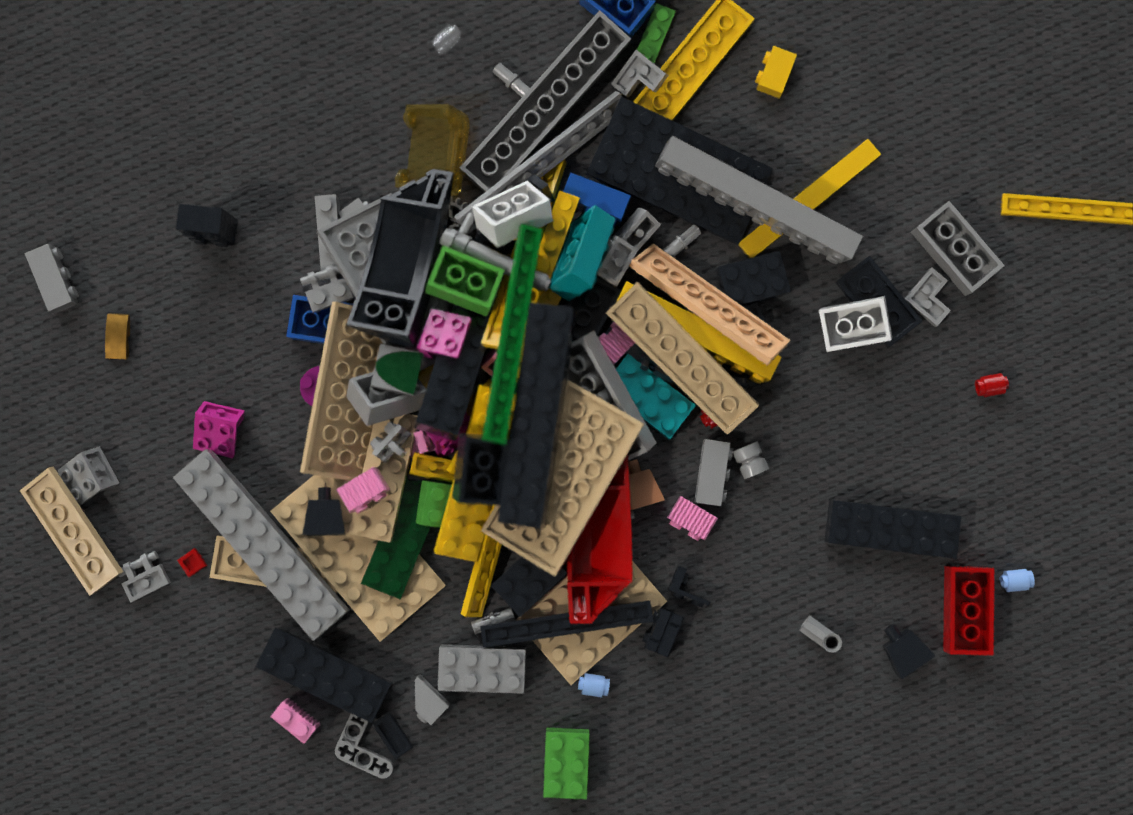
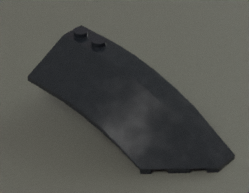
M432 169L425 173L426 176L416 182L412 180L399 188L398 192L391 196L387 194L380 198L381 203L373 242L364 275L347 321L348 327L394 344L409 347L415 346L431 296L425 293L443 247L440 244V240L447 227L454 173L449 171Z

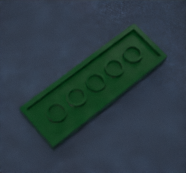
M408 472L392 543L378 540L361 581L362 585L400 600L430 529V526L416 523L422 482L408 480Z

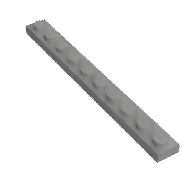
M617 91L612 93L455 215L454 218L459 227L461 228L468 213L473 214L472 206L521 184L533 174L541 178L608 126L622 97L621 93ZM475 219L467 235L476 229Z

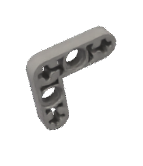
M350 714L335 747V755L338 759L382 779L389 777L394 769L392 761L358 745L368 721L361 718V721L365 722L363 725L359 721L352 720L353 717L356 719L358 717ZM354 724L360 728L359 735L351 736L349 734L348 728L350 725ZM348 745L349 751L353 753L355 752V749H358L359 751L355 755L353 761L350 759L353 755L346 753V755L343 756L341 754L342 750H340L339 748ZM362 753L368 754L370 756V763L367 765L361 764L359 762V755ZM374 757L378 759L376 763L379 765L387 763V768L389 769V772L385 771L384 773H381V768L377 766H374L373 769H370L371 765L374 762Z

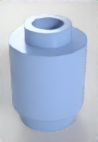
M1026 569L1004 571L1003 575L1000 576V585L1002 588H1005L1006 592L1029 590L1035 584L1032 571H1027Z
M585 673L584 677L579 678L578 690H582V695L601 698L602 695L608 696L610 679H606L605 676Z

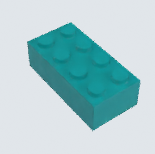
M594 205L572 222L548 289L565 300L570 301L576 296L579 297L586 289H591L594 286L596 273L602 265V256L608 248L607 241L614 231V217Z
M627 354L616 368L618 375L644 421L665 438L671 439L696 405L664 380L653 375V372L649 369L647 371L641 370V363Z

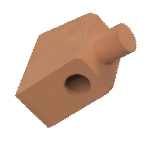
M637 459L629 461L631 510L664 501V497L650 469L641 471Z

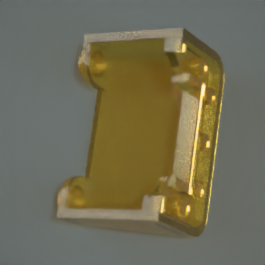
M449 104L406 105L403 119L407 127L412 129L408 167L407 169H400L396 174L395 187L399 189L412 180L416 182L426 176L425 173L437 169L454 173L451 196H457L461 190L463 177L459 168L465 162L469 132L468 116Z

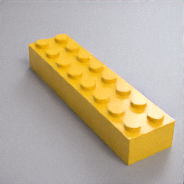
M626 281L617 301L633 286V284ZM648 292L721 366L727 364L731 366V371L739 375L746 373L750 375L749 379L758 384L771 380L781 356L778 355L766 365L750 352L741 348L729 337L723 335L715 327L706 323L701 317Z

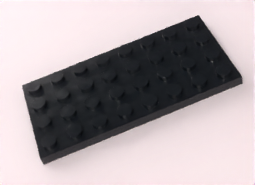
M621 97L586 175L739 245L751 216L747 214L744 216L734 212V208L726 204V206L715 202L714 197L710 195L704 196L696 192L695 187L680 184L677 181L678 178L672 175L665 176L658 171L659 168L655 167L666 143L674 136L765 185L773 168Z

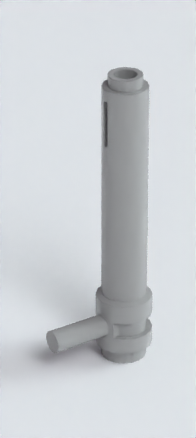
M467 214L459 231L455 229H446L440 240L441 245L504 269L503 274L510 277L513 259L473 241L472 237L467 236L474 221V214ZM536 270L533 288L541 292L543 290L547 292L552 280L549 279L548 275Z

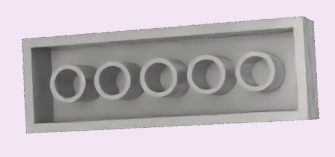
M594 330L573 341L567 381L570 380L645 424L628 452V460L649 451L656 444V441Z

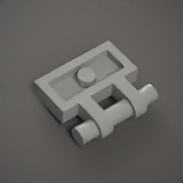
M330 265L325 270L316 273L313 271L307 273L308 276L300 278L303 286L311 284L313 287L312 290L305 292L313 313L331 307L332 302L343 303L354 299L345 279H337L336 274L341 273L337 266ZM330 277L331 283L319 287V280Z
M156 551L149 554L144 553L139 559L123 564L121 568L123 573L119 577L127 575L129 579L121 584L130 603L171 583L163 565L159 564L154 567L152 561L159 558ZM144 566L146 571L136 575L135 570Z

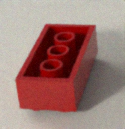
M944 566V652L958 655H994V568Z

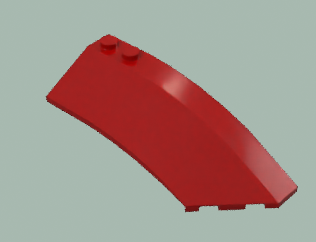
M628 454L567 557L570 624L592 623L618 594L632 582V522Z

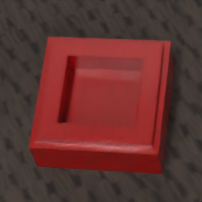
M196 548L177 560L188 577L193 576L207 566V563Z

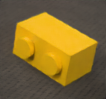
M773 46L771 52L766 51L762 62L766 65L763 71L759 70L755 80V83H758L756 90L780 98L797 54Z

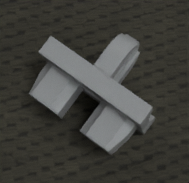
M390 421L384 428V431L388 434L385 439L382 440L380 437H375L370 442L374 450L372 454L385 463L394 453L402 458L406 455L407 452L401 445L411 435L404 427Z

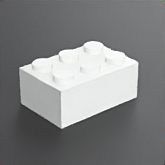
M528 181L472 206L476 228L497 247L516 239L519 225L522 223L540 228L553 221L550 199Z
M885 296L819 309L827 352L892 340Z

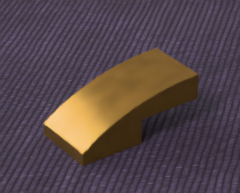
M107 314L105 358H128V337L131 330L130 314Z

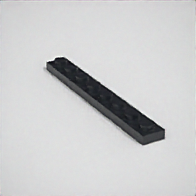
M648 600L609 606L592 623L570 624L569 613L484 625L480 626L483 648L643 624L654 622L651 601Z

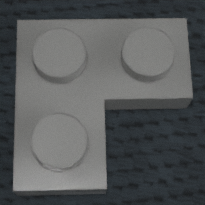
M635 50L611 85L629 98L640 82L656 93L669 75L641 52Z
M931 267L904 299L916 312L934 327H937L951 310L935 297L948 280Z

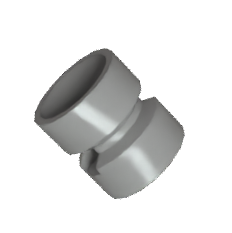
M758 441L733 451L736 462L742 463L740 471L744 479L769 469L765 458L760 457L762 450Z

